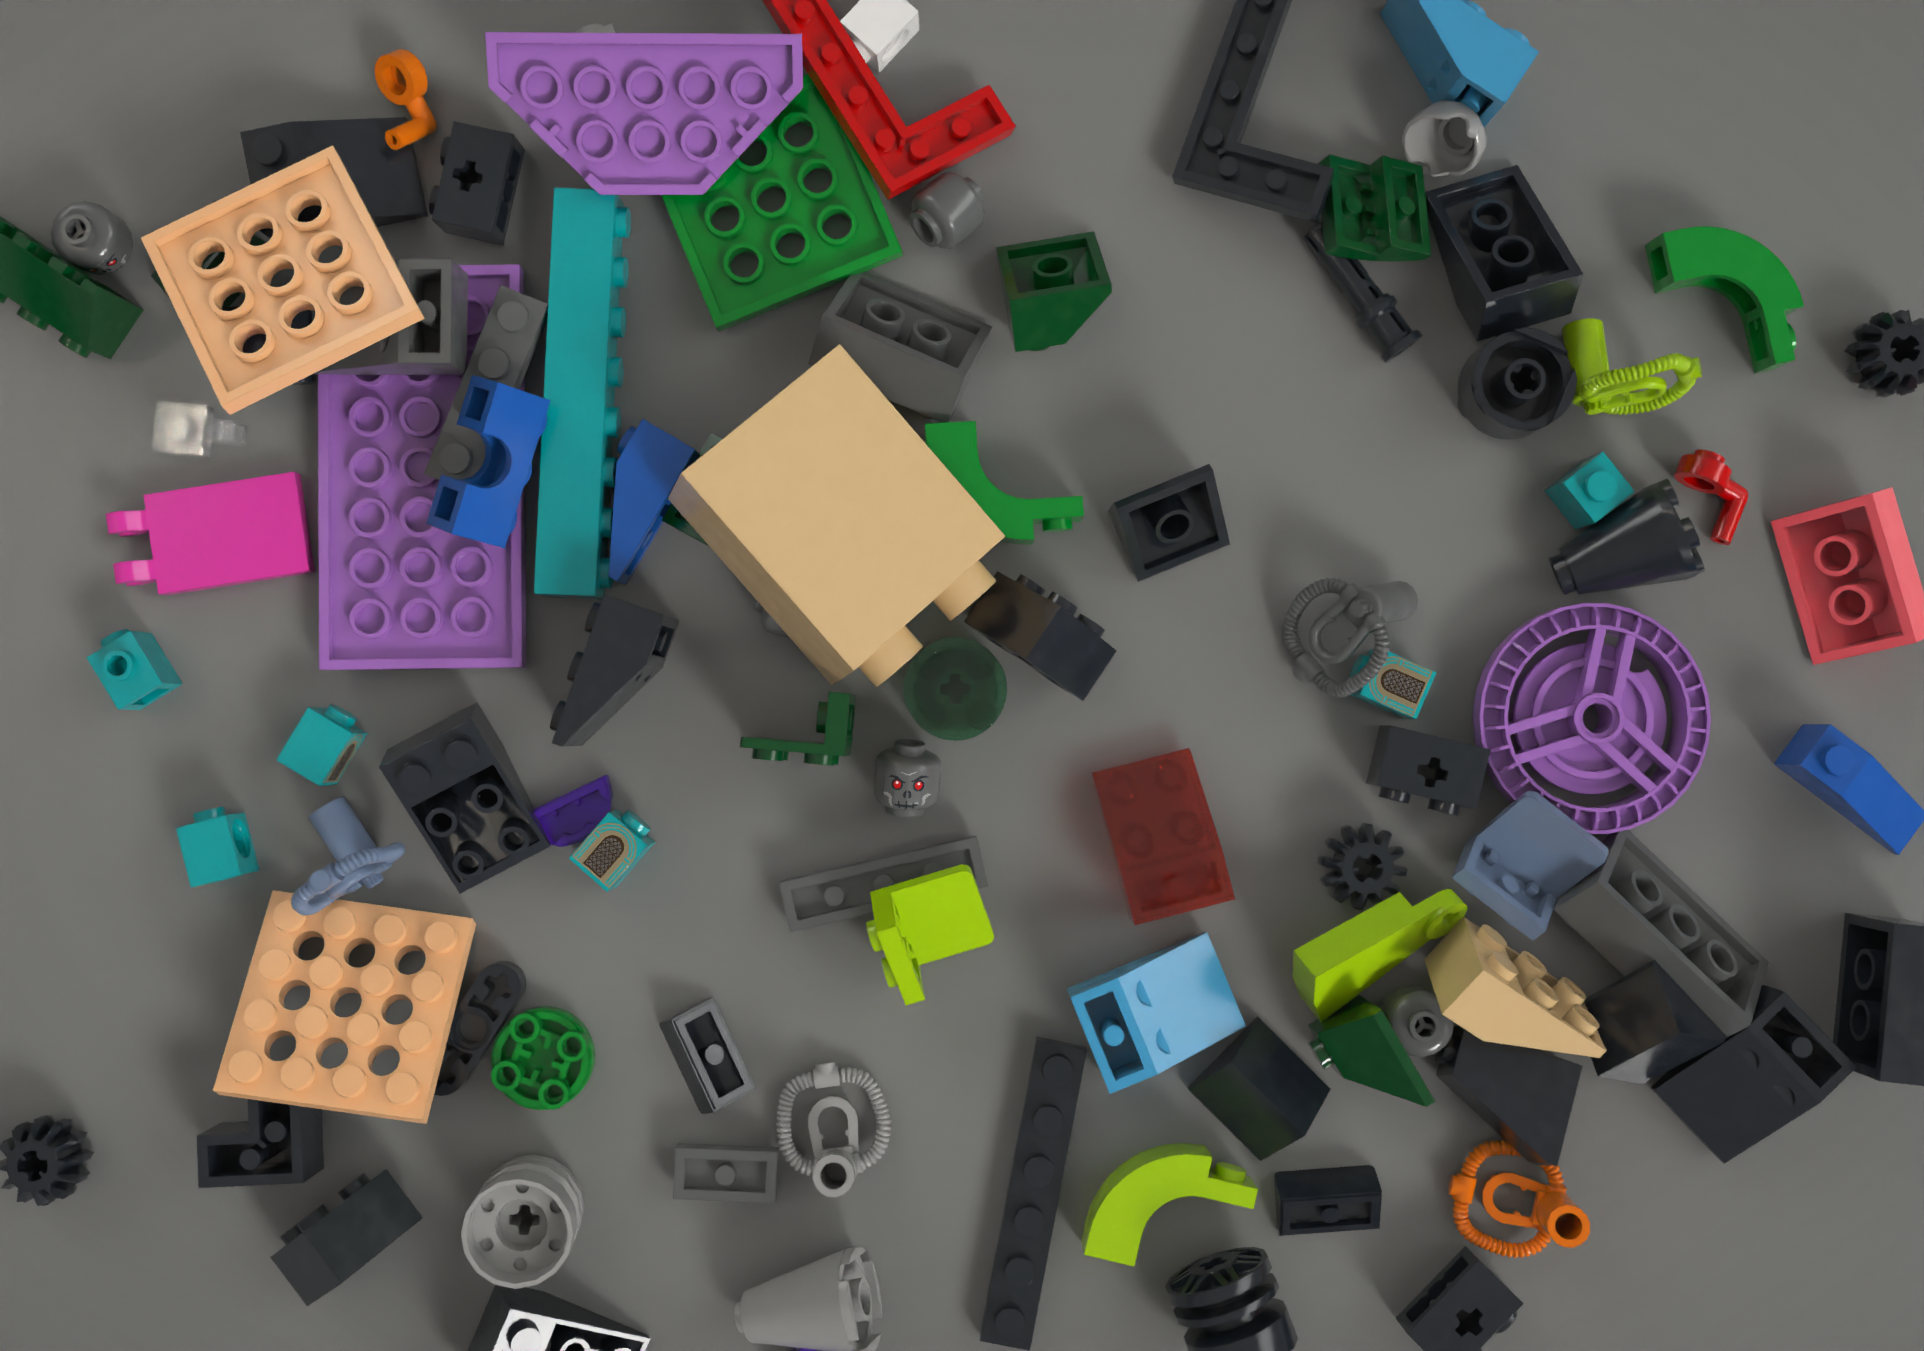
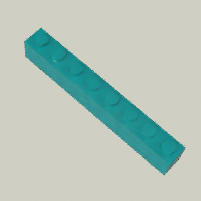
M554 187L544 398L551 401L547 410V425L541 438L534 594L543 597L603 599L605 588H612L614 579L608 576L610 558H607L608 538H611L613 508L609 507L610 488H615L616 463L618 461L617 457H612L613 437L619 438L621 433V410L619 407H614L615 387L621 388L624 379L622 357H617V338H624L626 332V311L624 307H619L620 288L627 287L629 277L627 257H621L622 238L630 237L631 213L629 207H624V203L618 195H599L594 189Z

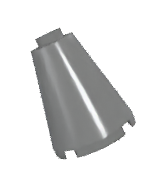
M863 1246L848 1247L745 1290L741 1301L737 1302L735 1306V1323L738 1331L744 1333L747 1340L751 1343L822 1351H875L880 1342L881 1333L872 1334L873 1319L882 1318L880 1286L872 1260L862 1261L860 1255L866 1251Z

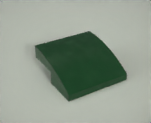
M1331 154L1318 163L1334 168V178L1321 212L1325 254L1356 260L1387 262L1426 260L1431 256L1423 166L1384 155L1371 165Z

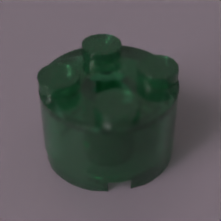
M962 637L940 639L925 647L911 662L904 680L905 703L915 722L929 734L945 740H966L986 731L1000 716L1007 697L1006 676L997 658L983 645ZM953 675L960 676L962 684L970 685V694L962 695L960 704H951L949 695L941 694L940 691L941 685L949 684L950 676Z

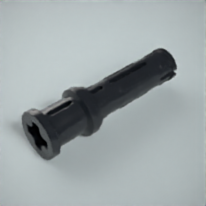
M1322 222L1303 237L1305 243L1316 254L1323 267L1358 313L1355 316L1358 327L1360 329L1366 328L1383 351L1381 359L1384 363L1400 355L1423 336L1419 330H1412L1395 307L1397 300L1394 295L1390 296L1389 293L1383 294L1359 260L1325 254Z

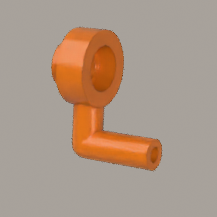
M397 49L379 57L374 69L379 89L392 103L405 105L412 117V120L385 132V140L388 146L393 150H398L434 133L437 129V122L423 97L427 91L428 81L425 68L419 59L404 49Z

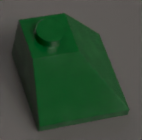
M1094 231L996 247L1008 325L1015 352L1026 350L1042 351L1050 346L1066 344L1112 293V284Z
M1362 996L1354 997L1323 1022L1317 1019L1308 1024L1315 1037L1308 1044L1324 1070L1332 1066L1345 1079L1425 1107L1436 1102L1382 1009Z

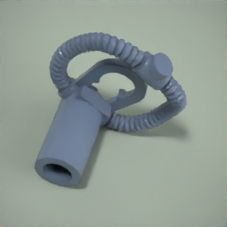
M345 796L327 803L312 813L308 819L336 860V863L331 862L324 868L312 873L308 882L298 888L292 895V908L299 914L312 915L323 910L330 903H334L335 900L343 897L344 894L356 891L364 884L368 889L375 887L384 879L381 873L389 869L395 860L403 856L405 845L396 842L385 847H377Z

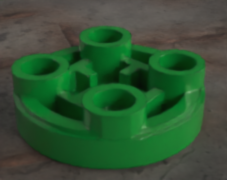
M539 1006L527 1009L510 1019L499 1031L494 1041L491 1053L492 1083L510 1100L522 1107L534 1110L559 1109L574 1099L589 1082L595 1065L594 1042L582 1021L564 1009L552 1006Z

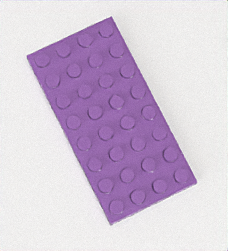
M519 264L459 265L468 274L467 366L500 285L524 294V269ZM318 374L319 670L526 668L525 486L516 511L517 522L514 530L508 537L505 548L450 534L426 524L439 480L425 475L424 472L464 375ZM525 376L519 389L525 391Z

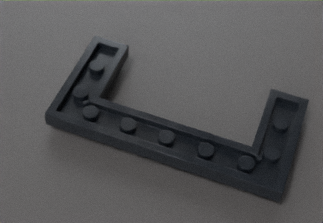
M1236 0L1173 172L1174 184L1318 223L1334 178V168L1241 144L1292 0Z

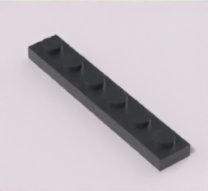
M1036 1037L980 1331V1341L1030 1351L1087 1053L1086 1046Z

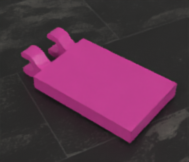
M296 472L143 495L145 510L117 511L106 514L108 534L119 533L120 537H129L149 533L152 550V560L114 563L116 584L126 583L127 586H137L156 582L158 594L167 596L315 573L301 474Z

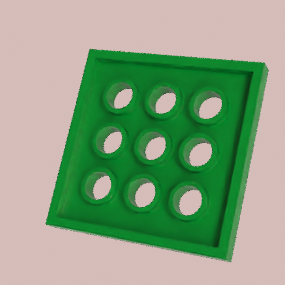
M808 74L803 76V89L753 141L762 144L767 149L766 157L760 164L755 166L745 165L738 157L703 195H661L718 332L844 281L850 275L866 272L903 256L902 249L868 168ZM798 123L806 124L813 130V137L810 142L801 147L792 146L785 140L787 130L792 125ZM815 169L826 170L832 176L830 187L821 193L811 192L804 186L805 177ZM768 188L780 189L786 195L783 207L775 212L764 211L758 206L760 194ZM722 207H732L739 212L737 225L729 231L717 230L712 225L714 213ZM833 215H843L852 223L850 232L841 239L830 238L823 232L825 221ZM792 233L801 236L805 240V247L799 256L786 258L777 252V244L784 235ZM744 252L755 255L758 258L759 264L754 274L748 277H738L731 272V263L735 256Z

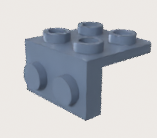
M1527 791L1466 841L1452 879L1459 883L1469 894L1477 897L1499 914L1509 925L1517 928L1533 941L1547 930L1556 899L1605 863L1609 851L1602 842L1540 794L1534 791Z

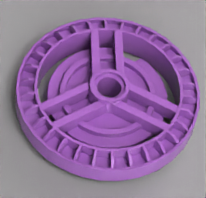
M1581 603L1551 609L1529 619L1512 631L1494 650L1482 671L1475 692L1472 716L1476 746L1490 749L1486 772L1504 797L1510 803H1513L1527 791L1537 792L1590 834H1610L1635 828L1655 819L1673 806L1690 787L1701 768L1709 744L1711 725L1709 695L1701 671L1687 648L1671 631L1653 618L1631 608L1608 603ZM1574 631H1589L1587 643L1573 644L1557 649L1546 655L1532 667L1517 692L1513 710V722L1508 723L1509 701L1515 681L1531 657L1539 649L1560 636ZM1605 634L1618 638L1617 647L1603 644ZM1634 647L1642 652L1656 667L1665 683L1671 701L1672 728L1666 753L1661 749L1667 721L1664 698L1657 681L1648 669L1638 673H1633L1629 670ZM1589 705L1593 706L1599 715V723L1592 732L1583 723V713ZM1512 734H1515L1520 751L1516 753L1510 739ZM1528 762L1533 770L1543 779L1554 786L1570 792L1601 794L1618 790L1630 783L1634 784L1638 789L1612 803L1598 806H1577L1549 794L1535 783L1521 764ZM1654 762L1658 766V768L1653 773V775L1650 778H1648L1643 773Z

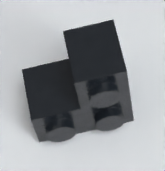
M997 571L994 575L997 581L980 596L964 622L993 644L1025 662L1053 684L1084 701L1117 651L1101 638L1105 630L1082 614H1079L1076 619L1073 615L1078 608L1059 594L1052 591L1048 598L1042 596L1045 590L1026 576L1020 574L1017 580L1014 581Z
M248 1099V1121L219 1123L197 1135L198 1187L213 1188L304 1183L324 1169L322 1109Z
M387 1169L371 1181L363 1173L338 1192L344 1200L341 1204L330 1212L322 1204L280 1237L286 1246L270 1258L306 1306H309L342 1284L423 1218Z

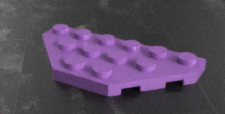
M485 32L488 87L504 103H507L560 157L569 163L599 195L705 194L803 89L802 34Z

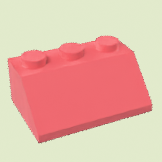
M1893 487L1770 521L1813 665L1913 644L1924 639V591Z

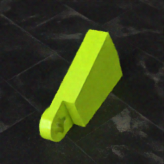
M1452 889L1439 891L1414 906L1398 892L1293 950L1292 977L1300 997L1319 1021L1323 1022L1428 941L1440 938L1450 932L1465 916L1467 905Z

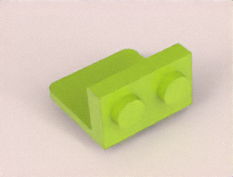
M957 865L870 892L874 920L866 922L869 939L875 952L884 951L886 957L882 958L881 962L889 988L898 986L905 1005L925 1000L920 965L988 945L994 940L992 925L974 875L968 865Z

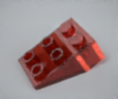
M1190 748L1091 773L1127 913L1134 925L1235 900L1223 850Z

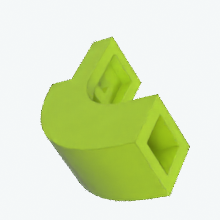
M1175 1143L1145 1150L1131 1157L1115 1169L1094 1196L1088 1210L1081 1238L1084 1255L1135 1266L1143 1229L1152 1214L1165 1203L1180 1197L1197 1196L1254 1209L1258 1188L1251 1177L1246 1176L1247 1171L1242 1167L1217 1162L1216 1168H1211L1212 1155L1205 1145Z

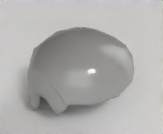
M1450 100L1435 102L1416 114L1407 123L1401 138L1407 161L1410 163L1415 161L1423 162L1428 167L1431 177L1448 174L1452 176L1463 175L1480 162L1487 144V135L1477 113L1461 102Z

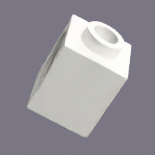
M859 0L840 22L865 62H868L880 73L919 31V12L907 0Z

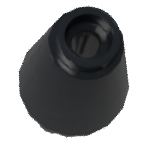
M1668 479L1644 487L1559 548L1560 554L1549 558L1555 578L1564 595L1574 591L1580 595L1686 580L1705 571L1701 557L1696 547L1700 546L1698 534L1689 517L1680 520L1675 510L1676 507H1679V501Z

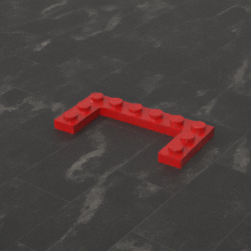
M762 0L783 34H802L803 67L887 200L1009 137L1013 133L1016 125L990 84L906 127L827 0Z

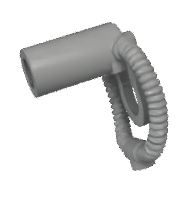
M835 1062L816 1064L813 1074L811 1072H808L807 1075L803 1073L801 1077L796 1076L795 1079L790 1080V1083H786V1088L782 1089L783 1094L779 1095L780 1100H778L779 1105L777 1106L779 1111L776 1113L778 1115L776 1126L779 1128L776 1129V1132L779 1133L777 1134V1139H780L778 1144L781 1145L779 1149L783 1151L782 1156H786L785 1161L789 1162V1166H794L795 1171L800 1170V1174L805 1173L807 1176L811 1174L814 1185L821 1194L827 1197H839L850 1190L858 1173H864L866 1166L871 1167L872 1164L877 1163L876 1159H881V1154L885 1153L884 1148L888 1147L886 1142L890 1141L888 1136L891 1135V1132L888 1130H891V1125H889L891 1120L889 1119L890 1114L887 1113L889 1111L888 1107H886L887 1103L884 1102L885 1097L883 1092L880 1091L881 1087L877 1086L878 1082L874 1081L873 1076L869 1077L868 1072L863 1074V1070L857 1071V1068L851 1070L848 1067L845 1070L842 1067L839 1070V1066L835 1065ZM850 1081L862 1086L867 1092L869 1099L872 1100V1109L875 1110L874 1114L877 1120V1130L875 1132L877 1135H875L874 1144H871L869 1150H866V1153H862V1156L860 1155L858 1116L855 1108L848 1100L842 1097L828 1096L820 1099L812 1107L808 1115V1129L815 1157L814 1162L801 1157V1154H798L799 1152L794 1146V1142H792V1133H790L792 1130L790 1128L792 1125L790 1123L792 1120L790 1117L792 1113L790 1111H792L791 1106H793L792 1102H794L796 1095L801 1090L808 1089L809 1086H815V1089L841 1086V1082L850 1083ZM838 1107L845 1112L848 1119V1129L845 1132V1135L848 1136V1146L823 1148L822 1139L824 1134L820 1133L818 1118L825 1108Z

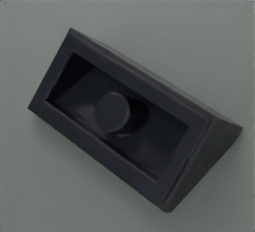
M714 998L697 1004L659 1024L700 1113H714L756 1089Z
M1364 1165L1275 1173L1274 1187L1279 1236L1380 1229L1382 1190L1373 1166Z

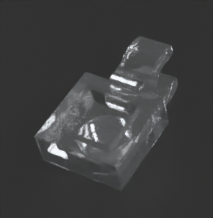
M157 401L152 451L161 454L210 458L211 443L246 446L247 426L236 425V422L231 420L214 419L215 408L207 405Z

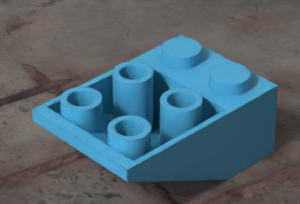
M1388 0L1380 13L1432 104L1440 100L1461 102L1477 113L1483 127L1489 123L1507 102L1539 53L1538 50L1529 45L1528 39L1522 33L1511 28L1504 29L1486 17L1485 11L1478 4L1469 0Z
M1206 931L1067 988L1110 1094L1153 1077L1246 1027Z

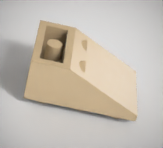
M1463 917L1424 959L1442 1015L1482 1041L1600 1058L1606 1052V1048L1597 1031L1600 1025L1588 1011L1584 1003L1587 997L1582 989L1566 977L1558 980L1549 974L1541 961L1531 953L1522 951L1519 954L1508 947L1505 939L1492 927L1485 924L1478 927Z

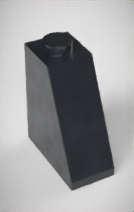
M1454 1026L1452 1036L1447 1045L1435 1054V1060L1439 1062L1436 1076L1528 1162L1536 1165L1558 1166L1582 1065L1534 1048L1482 1041L1461 1026Z

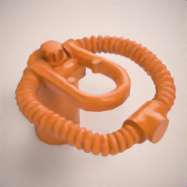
M1500 1140L1485 1142L1484 1145L1479 1144L1478 1147H1474L1473 1152H1469V1157L1465 1158L1466 1162L1462 1164V1173L1457 1172V1175H1452L1450 1178L1448 1194L1452 1195V1199L1455 1200L1453 1202V1217L1455 1218L1454 1224H1457L1456 1229L1460 1235H1464V1239L1468 1240L1469 1243H1473L1479 1248H1484V1250H1489L1490 1253L1494 1252L1502 1257L1506 1255L1508 1258L1512 1256L1513 1258L1518 1256L1523 1258L1524 1255L1529 1257L1530 1253L1535 1255L1536 1251L1541 1252L1542 1248H1546V1243L1551 1242L1550 1238L1558 1245L1574 1248L1584 1243L1589 1236V1219L1566 1194L1567 1187H1565V1184H1562L1564 1179L1561 1177L1562 1172L1559 1171L1560 1166L1539 1165L1545 1171L1548 1183L1550 1184H1543L1512 1172H1501L1489 1178L1483 1187L1482 1203L1486 1212L1493 1219L1504 1224L1536 1228L1540 1232H1537L1534 1238L1522 1243H1507L1506 1241L1502 1242L1501 1239L1497 1240V1238L1483 1234L1482 1231L1479 1232L1478 1229L1472 1226L1468 1218V1204H1472L1477 1178L1474 1176L1476 1175L1477 1168L1480 1167L1479 1164H1482L1485 1158L1495 1156L1496 1154L1498 1156L1501 1154L1503 1156L1506 1154L1508 1156L1511 1154L1512 1156H1522L1505 1140L1501 1142ZM1512 1183L1519 1186L1522 1191L1528 1189L1536 1192L1531 1216L1521 1215L1517 1210L1513 1214L1498 1210L1493 1202L1495 1189L1501 1184Z

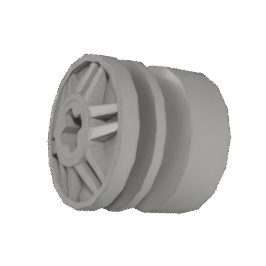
M530 1154L513 1157L492 1171L467 1209L461 1230L464 1254L476 1273L494 1285L518 1289L538 1285L558 1271L570 1253L580 1229L585 1208L582 1188L571 1170L553 1158ZM522 1205L530 1206L531 1214L536 1215L534 1220L527 1219L526 1211L521 1209Z

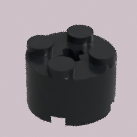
M1535 328L1515 329L1496 336L1474 352L1461 370L1458 380L1457 403L1460 413L1479 431L1499 439L1523 438L1549 425L1568 409L1576 391L1577 377L1575 368L1572 369L1566 355L1568 351L1556 337ZM1512 376L1517 378L1516 387L1522 390V392L1519 393L1514 389V384L1510 381Z

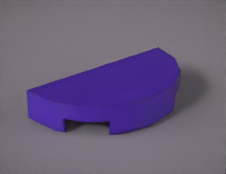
M604 775L533 809L550 841V845L565 847L583 842L607 813L610 812L613 792L609 776Z

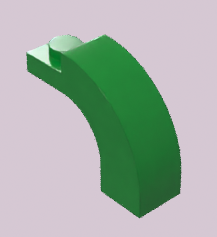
M1696 226L1663 232L1645 245L1655 294L1685 287H1704L1722 294L1735 306L1743 322L1754 374L1774 370L1796 360L1794 354L1796 335L1792 326L1787 323L1786 315L1804 307V303L1789 270L1768 248L1747 235L1711 226Z
M976 421L925 424L926 445L1005 535L1001 540L1002 542L1032 545L1034 541V524H1042L1043 532H1064L1073 530L1072 522H1081L1083 519V496L1023 499L1010 496L996 488L984 474L979 462Z

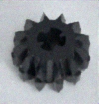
M1899 310L1891 315L1889 312H1881L1872 316L1868 323L1858 326L1852 332L1856 342L1849 344L1844 352L1855 357L1856 362L1851 364L1846 372H1860L1862 378L1858 388L1866 390L1875 387L1877 397H1888L1894 393L1903 396L1914 392L1917 384L1924 383V319L1918 318L1911 321L1909 310Z
M1362 823L1358 835L1351 826L1345 825L1341 827L1343 844L1336 839L1327 838L1325 844L1335 852L1333 858L1320 856L1318 864L1333 869L1332 872L1325 874L1320 879L1322 885L1326 887L1338 884L1334 891L1333 899L1342 903L1351 896L1352 907L1362 910L1366 905L1367 897L1373 906L1384 901L1382 889L1393 895L1400 892L1398 885L1390 880L1392 875L1406 876L1407 868L1393 865V861L1400 858L1405 852L1400 846L1387 848L1392 838V834L1389 831L1382 830L1374 837L1373 825ZM1358 856L1365 859L1370 857L1371 859L1366 862L1367 865L1372 866L1367 876L1359 873L1354 876L1353 872L1359 870L1353 867V863Z
M43 1115L34 1119L33 1123L26 1121L17 1125L12 1130L13 1137L4 1140L0 1145V1150L7 1157L0 1161V1171L7 1172L9 1177L4 1181L1 1189H11L16 1186L18 1188L17 1202L25 1203L34 1198L37 1206H45L54 1202L56 1198L65 1199L72 1195L77 1189L76 1184L86 1180L90 1174V1171L82 1163L91 1159L94 1152L81 1149L80 1142L84 1141L88 1132L80 1131L71 1134L72 1119L63 1118L55 1122L52 1115Z

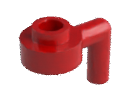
M1698 449L1695 450L1694 454L1683 455L1675 471L1674 478L1688 488L1704 493L1716 494L1725 500L1710 539L1718 544L1730 545L1749 497L1747 489L1730 479L1732 470L1724 464L1725 458L1720 454Z

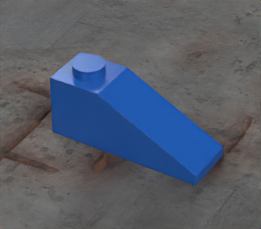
M644 419L641 420L637 428L631 426L625 432L617 448V452L621 456L616 463L608 576L627 585L663 524L662 519L671 504L668 497L680 474L693 464L699 455L694 448Z
M1803 724L1774 762L1775 766L1893 854L1899 855L1924 821L1923 808L1870 753L1831 724Z

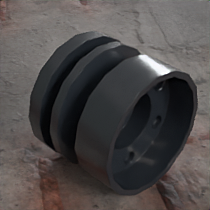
M1242 1247L1221 1251L1183 1267L1169 1278L1165 1288L1171 1304L1176 1306L1174 1313L1178 1324L1188 1327L1184 1335L1188 1351H1292L1298 1337L1283 1300L1273 1298L1279 1289V1285L1275 1276L1269 1273L1272 1266L1264 1249Z

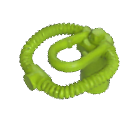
M1595 318L1580 319L1570 322L1562 328L1563 344L1568 351L1566 355L1572 369L1575 368L1577 386L1572 404L1584 407V411L1588 415L1599 413L1626 415L1628 413L1638 414L1639 412L1654 411L1681 398L1694 386L1696 379L1702 377L1699 357L1690 358L1679 353L1668 354L1650 360L1648 363L1644 362L1642 365H1633L1631 369L1626 367L1625 369L1610 370L1603 321ZM1673 369L1678 380L1672 387L1666 390L1667 384L1665 379L1648 376ZM1647 389L1640 392L1628 393L1635 390Z

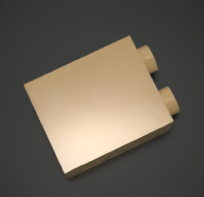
M840 344L680 474L668 497V500L832 686L858 667L875 687L879 686L923 647L905 626L932 601L951 621L997 581L979 559L999 543L1005 535Z

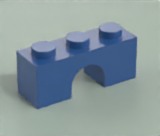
M471 375L456 425L472 429L480 435L485 445V459L479 471L469 478L456 479L441 474L426 524L450 534L505 548L508 537L514 530L517 522L516 511L523 488L531 477V462L539 437L543 434L547 425V410L551 400L496 381Z

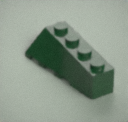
M0 216V302L4 303L7 298H10L21 306L16 314L44 331L51 325L63 333L58 341L77 354L87 358L92 351L111 360L143 312V309L87 272L71 265L60 257L58 253Z

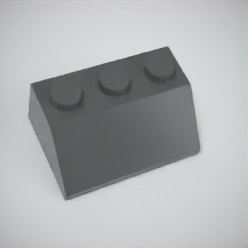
M863 272L848 277L822 315L808 365L813 366L840 344L887 399L912 409L925 418L945 423L951 419L964 394L992 326L868 272Z

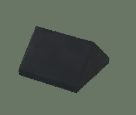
M1210 464L1114 502L1108 510L1138 582L1230 545L1216 480Z
M1656 960L1598 991L1584 1001L1588 1011L1600 1025L1597 1031L1606 1048V1052L1600 1058L1591 1057L1599 1077L1643 1084L1725 1042L1726 1035Z
M1258 1016L1188 1087V1090L1260 1161L1304 1137L1331 1090Z

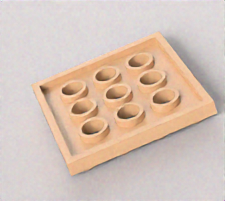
M333 145L141 237L221 406L230 415L425 319ZM312 205L322 207L320 214L314 220L309 222L298 221L299 214L306 207ZM265 228L273 229V235L268 242L259 246L250 245L251 238L257 231ZM330 246L343 247L341 255L331 263L319 262V256L326 248ZM219 251L225 252V257L220 265L213 269H202L203 261L208 255ZM283 269L294 270L293 278L286 285L281 287H272L270 285L273 276ZM355 286L364 288L362 297L356 303L351 305L339 303L341 295L348 288ZM237 292L245 293V300L240 307L232 311L222 310L223 302L228 296ZM305 310L315 311L314 320L310 325L302 329L291 328L292 320L298 313ZM255 334L266 335L265 344L261 349L253 353H243V345L249 337Z
M272 890L213 1091L223 1096L427 1124L476 927L473 918L339 899L335 900L334 903H330V905H327L326 908H323L318 913L302 915L292 908L291 898L294 893ZM311 937L324 939V949L318 957L312 960L299 959L298 951L305 940ZM361 944H370L375 947V955L369 964L358 968L349 965V955L355 947ZM411 951H420L425 954V964L420 971L410 975L399 972V962L405 954ZM296 986L309 987L310 998L305 1006L297 1010L285 1008V996L292 988ZM347 993H358L361 995V1006L355 1014L349 1017L336 1016L335 1005L340 997ZM398 1000L412 1002L413 1011L408 1020L397 1025L387 1023L386 1011L392 1003ZM286 1035L295 1037L296 1048L289 1058L283 1061L271 1060L270 1048L276 1039ZM333 1043L346 1044L348 1055L345 1061L336 1068H324L321 1064L323 1051ZM385 1050L397 1051L400 1061L398 1067L392 1073L385 1076L373 1073V1061L379 1053Z

